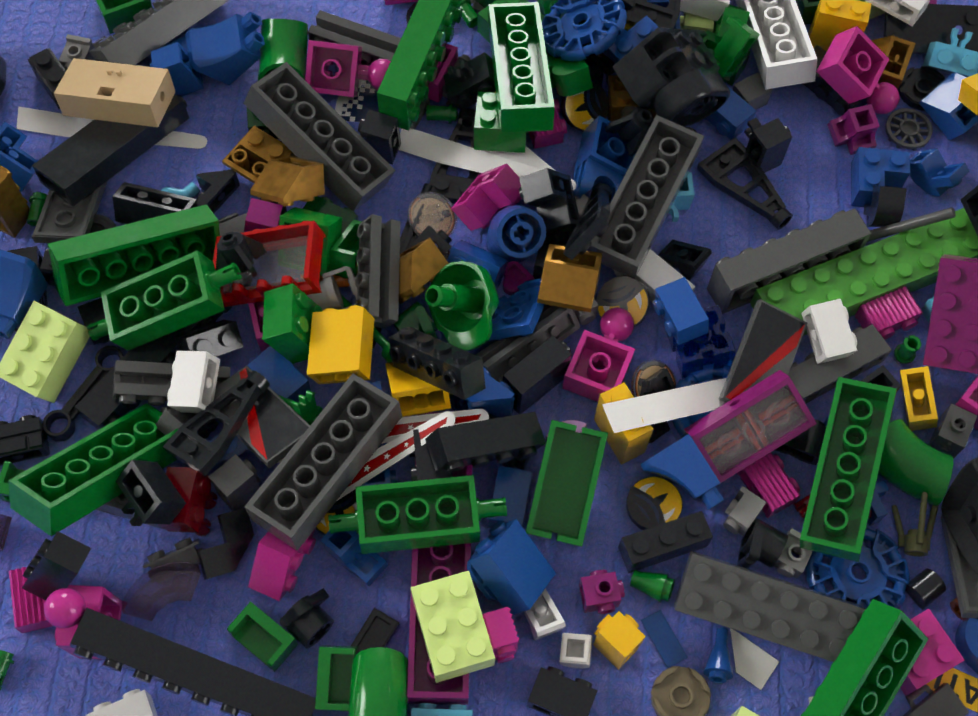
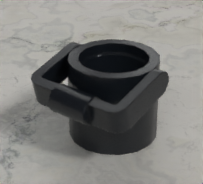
M756 518L741 540L737 565L749 568L756 561H759L770 568L773 567L785 548L788 535Z
M324 588L311 596L307 595L301 598L280 618L281 626L286 628L305 648L315 645L334 623V620L320 607L330 597Z

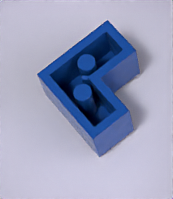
M646 15L628 31L624 29L621 35H617L616 42L604 53L616 64L659 27Z
M186 36L170 41L161 48L151 51L152 62L150 67L169 70L176 91L175 95L182 97L204 89L202 73L195 71L189 63Z
M4 121L0 126V166L5 167L12 173L11 177L20 187L19 191L21 193L35 174L32 165L38 160L20 149L27 136Z
M858 147L851 162V206L864 207L865 204L871 205L874 185L902 188L910 175V152Z

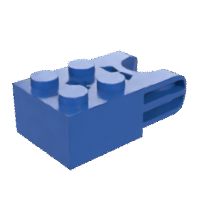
M600 115L583 130L573 180L576 182L574 195L581 199L596 184L605 183L612 189V197L609 202L611 203L636 154L628 156L626 146L628 142L623 141L618 133L605 132V127L611 121Z

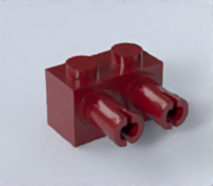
M167 467L166 475L185 500L186 505L170 525H158L169 532H195L198 536H206L210 532L208 527H211V522L204 518V509H212L217 503L214 501L217 500V495L210 491L211 481L208 475L204 476L191 467Z

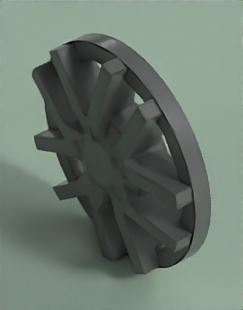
M910 108L894 111L888 117L885 125L890 142L895 143L897 148L902 147L912 149L913 151L924 147L929 142L933 133L930 120L920 111ZM902 114V119L896 116ZM907 114H912V119H907ZM916 117H919L923 121L917 122ZM901 136L903 138L901 140H898L896 137Z

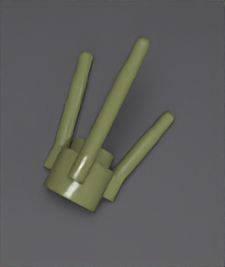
M923 492L921 496L918 529L908 530V535H904L897 506H892L898 533V547H904L906 555L927 556L928 551H930V540L938 506L932 505L925 532L928 497L926 492Z

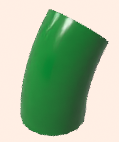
M290 19L262 20L261 35L264 37L265 45L260 48L261 58L259 59L258 81L285 62L305 80L308 24Z
M902 419L890 422L878 474L902 492L920 501L922 493L926 492L928 494L927 503L939 506L950 483L953 471L952 455L941 452L925 443L910 430Z
M384 647L368 648L354 656L351 666L348 716H407L408 659L399 651Z

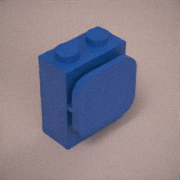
M517 519L506 523L500 521L490 528V535L477 544L475 547L476 551L467 562V570L470 572L472 580L488 600H498L503 608L509 607L511 609L510 613L515 615L531 609L556 572Z

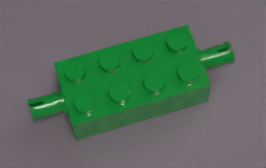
M199 251L192 252L102 291L101 297L105 318L87 326V329H89L88 334L94 341L109 335L111 342L129 351L225 310L220 289L224 285L240 280L242 278V275L239 274L241 273L236 263H231L216 271L213 261Z
M474 475L358 486L355 487L357 502L355 513L328 515V521L330 522V534L357 531V534L359 533L362 554L480 542L479 521H481V518L507 516V506L505 505V497L489 500H479V498H476Z

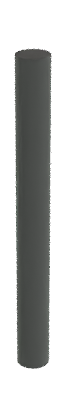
M951 207L869 230L871 235L867 242L956 217L955 210Z

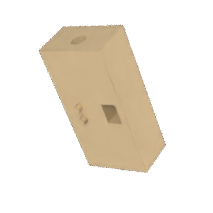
M73 58L54 95L63 116L159 127L176 91L168 69Z

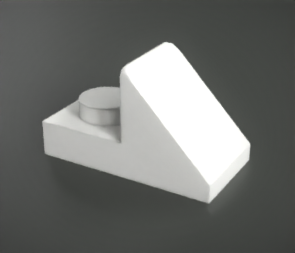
M546 588L531 609L524 611L530 624L534 641L561 631L566 627L564 619Z

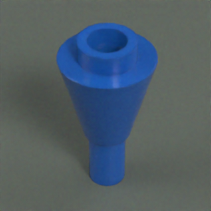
M724 627L717 628L715 645L703 671V674L709 677L711 682L719 684L726 683L727 680L733 678L727 647L728 629Z

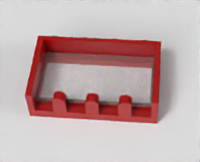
M303 221L296 224L278 225L272 228L242 232V234L261 242L267 253L256 260L253 258V266L258 274L253 278L247 271L240 273L242 275L240 280L224 285L220 289L224 307L263 302L265 291L292 283L302 292L306 293V295L322 293L319 279L323 239L326 237V234L315 221ZM221 236L216 237V243H215V249H214V256H213V262H214L215 270H216V258H217V244H218V242H219Z

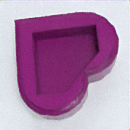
M515 261L509 262L504 272L503 290L511 296L519 291L517 286L525 281L534 280V277L520 263Z

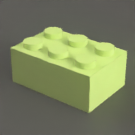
M33 301L0 361V378L37 398L55 403L90 338L88 334L89 329L73 319Z
M469 571L410 587L436 683L495 666V655Z

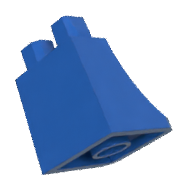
M252 12L247 13L244 17L235 14L222 22L210 26L190 28L186 32V42L191 67L199 73L231 85L261 58L259 49L265 45L264 37L256 30L262 25L261 17Z
M1 249L0 337L9 339L14 330L20 327L33 301L39 302L48 287V283L36 263L31 259Z
M689 434L640 464L644 473L657 475L676 483L687 491L694 500L701 498L708 510L724 500L716 488L719 486L720 481Z

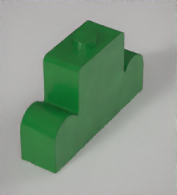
M547 53L552 88L556 87L558 95L568 97L593 88L589 67L584 60L563 61L561 57L554 58Z

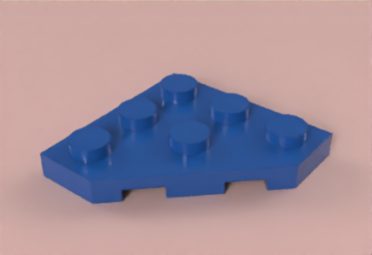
M541 278L525 281L517 286L519 291L509 298L505 295L499 298L498 307L492 316V334L489 340L527 336L534 332L545 304L537 303Z

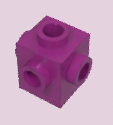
M604 569L591 572L590 576L581 577L579 590L584 613L598 611V614L612 613L615 611V608L619 607L621 598L625 597L622 580H617L616 572L607 573V570Z

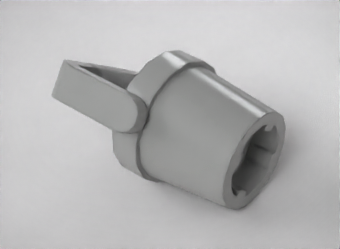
M344 266L322 274L324 279L319 282L322 293L307 295L322 308V311L326 308L340 310L350 307L344 308L339 287L332 276L343 271L347 272L352 294L355 295L357 300L356 277L350 266Z

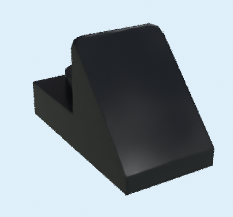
M231 169L197 174L199 186L204 190L197 198V207L207 204L211 211L215 213L240 186L237 173Z
M671 240L658 256L673 268L679 269L681 275L690 281L706 263L712 251L709 248Z

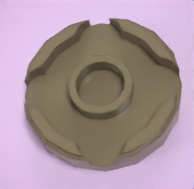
M673 666L662 671L654 681L651 689V704L657 716H705L709 710L710 688L705 678L696 670L689 667Z

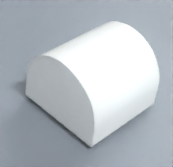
M562 633L560 664L571 668H589L592 635Z

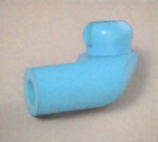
M193 182L184 189L164 187L161 190L193 198L200 192L197 185Z

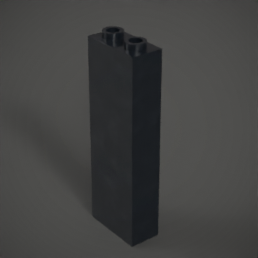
M174 94L159 127L93 120L32 165L40 183L72 207L187 121L189 119L186 109L187 103L180 95Z

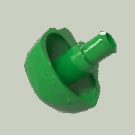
M462 260L446 264L434 277L425 293V300L429 305L437 329L444 333L448 343L462 350H474L485 344L491 337L492 316L499 304L496 287L488 270L480 265Z

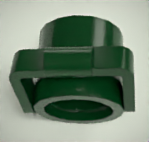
M418 301L398 315V322L393 324L398 332L402 328L413 327L438 339L435 332L438 329Z

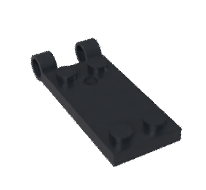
M928 4L913 27L885 12L883 37L893 35L914 42L916 44L912 54H926L930 42L937 41L950 45L952 28L958 25L962 27V33L960 35L957 34L959 39L957 47L960 41L964 39L965 33L969 31L973 32L970 41L965 45V49L978 52V6Z

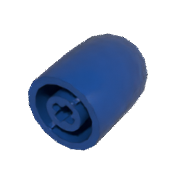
M522 205L508 206L498 211L492 218L487 231V250L509 260V262L515 261L520 263L526 260L530 255L536 253L544 243L546 226L543 218L533 209Z

